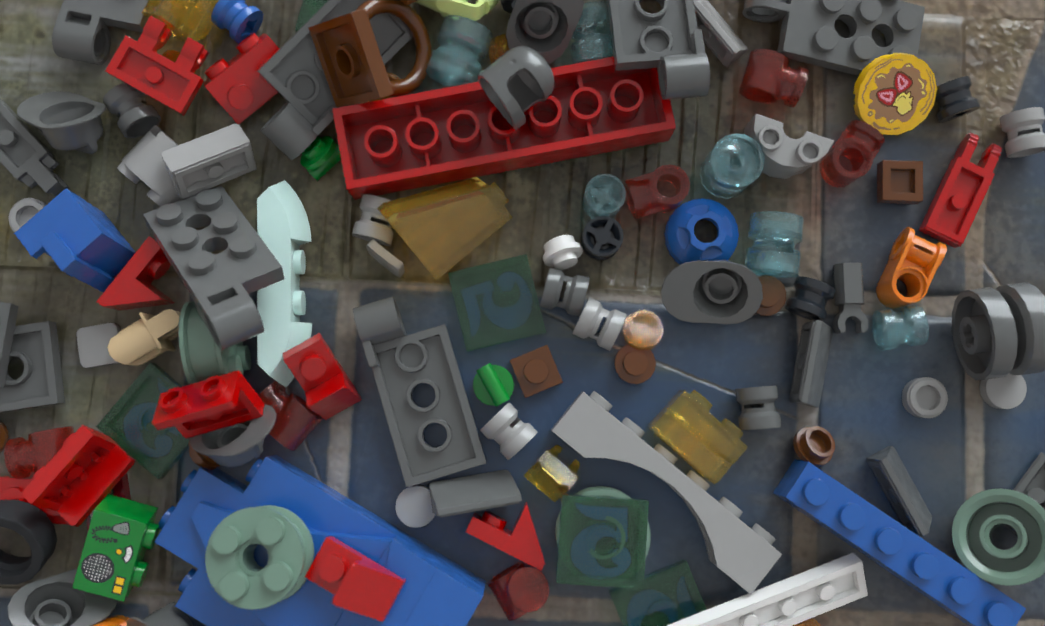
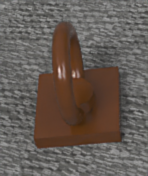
M367 0L353 12L308 27L337 108L381 99L386 96L398 97L407 95L423 83L429 72L432 46L428 30L421 17L411 6L397 0ZM387 13L398 17L408 26L413 35L416 46V59L410 73L402 79L389 80L370 24L371 18L378 14Z

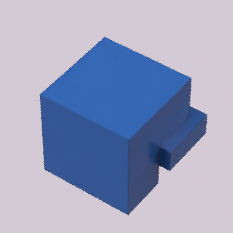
M67 188L14 233L32 257L37 259L43 253L51 256L61 271L103 293L136 253L104 212Z

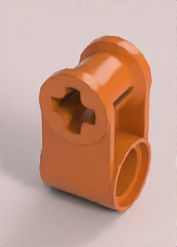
M906 227L895 240L890 251L889 260L877 283L876 293L880 302L888 308L897 309L922 300L928 292L935 272L945 257L947 246L941 242L933 244L915 235L914 229ZM897 279L906 285V297L897 290Z

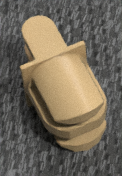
M167 309L156 316L143 312L139 313L141 319L122 329L110 339L108 344L109 355L121 364L141 366L165 351H176L171 341L179 337V318L181 312Z

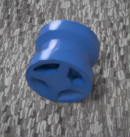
M219 0L212 11L211 21L219 29H227L230 37L239 44L250 34H256L262 24L263 13L257 7L245 4V0Z

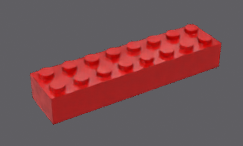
M614 57L551 68L555 81L551 95L544 102H537L524 112L526 122L518 130H515L487 97L479 82L333 108L332 111L346 189L354 200L362 199L364 194L378 196L669 141L676 129L670 99L663 100L661 97L657 68L615 71Z

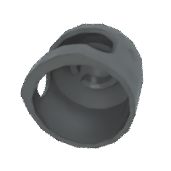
M526 46L511 48L477 77L487 97L515 130H518L525 124L524 112L537 102H544L551 95L555 84L553 72L546 60L537 51Z

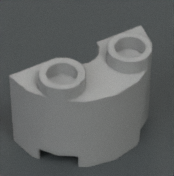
M755 114L745 126L743 145H746L749 156L755 162L754 167L770 177L783 179L801 174L828 153L834 140L808 131L804 133L803 137L792 139L784 133L782 122L759 114Z
M154 125L127 153L117 169L135 184L142 180L151 189L147 196L161 207L162 205L172 204L181 200L161 156L163 151L178 146V144L158 126Z

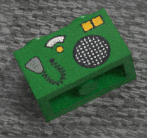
M108 494L94 509L72 588L123 602L133 587L140 588L149 567V563L143 561L146 549L151 550L153 548L154 541L160 530V525L154 523L158 507Z

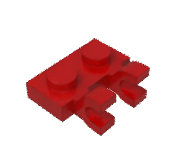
M150 15L138 41L125 35L105 72L185 116L204 82L194 72L202 66L209 52L204 49V45L188 37L175 63L158 54L157 51L167 43L173 32L167 28L165 23Z

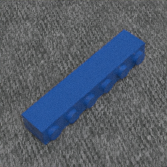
M794 459L773 494L968 626H1016L1026 610L1025 607L985 580L979 578L976 574L810 462Z

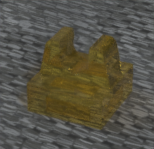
M555 445L549 451L546 450L524 474L525 478L554 502L568 492L579 478L576 475L580 467L578 460L575 459L571 464L565 466L557 459L558 454L563 449L560 445Z

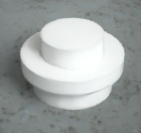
M562 235L544 244L545 253L542 258L546 266L564 270L578 262L577 258L582 255L583 249L580 243L575 242L572 235Z

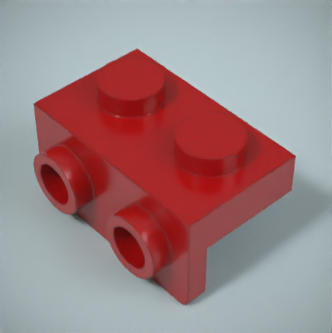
M255 33L250 34L236 46V49L239 51L236 56L228 62L221 58L204 72L208 77L203 82L204 87L238 125L278 93L257 72L279 50L273 40L265 33L259 37Z
M237 370L220 376H212L206 380L180 388L175 387L161 393L152 424L157 430L175 426L183 437L187 439L262 417L265 404L242 373Z
M82 424L76 432L66 438L62 448L47 465L40 468L34 474L32 481L20 494L31 505L56 511L71 526L79 527L134 465L135 459L110 436Z

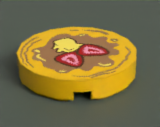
M908 53L885 54L877 57L863 68L855 82L853 94H855V114L865 126L880 134L899 135L913 130L926 119L934 106L937 93L935 75L925 61Z

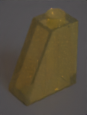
M478 177L385 202L377 208L436 280L513 218L504 206L509 200L503 191L494 182L491 185H487Z

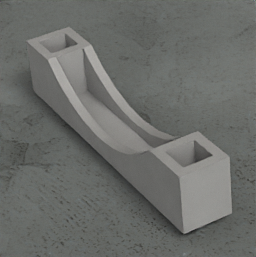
M584 391L580 392L550 430L584 458H608L628 462L648 470L666 482L683 499L695 517L705 540L709 561L749 594H752L782 555L772 546L776 539L757 523L750 528L742 522L739 517L743 512L725 497H722L718 502L706 491L710 485L695 472L690 470L685 475L676 468L674 463L677 461V458L658 443L653 449L643 441L641 437L645 432L633 421L625 417L620 422L610 414L609 411L613 405L600 394L593 391L588 396Z

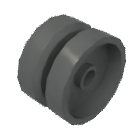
M1024 282L999 286L996 290L991 287L960 292L955 299L952 310V335L956 353L966 373L975 380H987L1006 377L1009 373L1011 375H1026L1045 371V297L1036 286Z

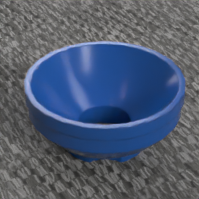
M703 198L688 201L675 209L667 221L664 233L666 248L670 256L679 265L691 261L729 260L738 244L739 236L738 226L732 213L721 203ZM708 220L716 226L717 236L713 242L703 243L696 238L694 226L698 221Z

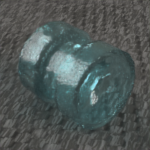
M599 174L588 182L582 203L584 211L590 218L593 219L597 216L614 218L619 213L626 198V191L622 181L611 174Z
M920 305L904 306L898 312L884 309L873 313L872 331L875 342L880 350L897 349L903 343H906L908 346L924 345L928 341V320Z

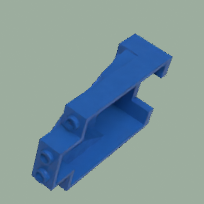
M277 455L267 456L264 460L258 459L253 464L245 478L249 482L248 486L218 468L209 470L200 467L198 471L194 469L186 477L180 488V491L184 494L177 506H171L160 519L158 524L160 525L161 532L154 541L156 544L198 568L197 570L192 568L182 580L178 591L183 594L175 607L206 626H466L483 598L486 583L484 579ZM264 505L279 506L295 513L308 527L314 543V559L326 537L333 536L405 579L406 582L383 622L335 606L331 603L334 595L309 579L306 580L304 585L295 594L285 600L262 609H243L225 601L212 587L205 565L208 541L218 524L233 512ZM258 544L254 550V559L261 567L267 565L269 555L266 548Z

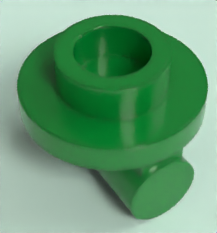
M329 136L316 137L302 152L300 163L317 182L341 160L339 145Z
M489 363L476 370L477 374L473 380V390L476 397L482 403L497 407L510 400L514 389V381L507 369Z

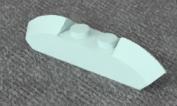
M284 180L268 187L257 198V234L282 266L285 278L257 290V310L264 326V332L257 335V365L274 380L287 387L293 380L294 375L284 362L283 353L311 338L312 323L300 322V315H305L306 312L305 292L303 290L300 291V274H305L306 258L304 250H299V245L311 242V231L302 202L292 187Z

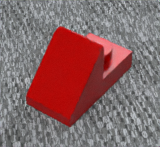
M148 236L96 301L102 307L119 311L175 303L151 284L154 279L161 278L171 266L155 238Z
M320 333L283 353L284 362L305 391L308 408L323 419L327 420L362 400Z
M525 502L512 530L505 528L507 524L505 519L485 510L482 516L474 512L465 531L466 533L542 571L545 565L544 555L527 502Z
M333 536L326 537L305 575L307 579L334 595L331 603L335 606L381 622L385 621L406 582L405 579Z

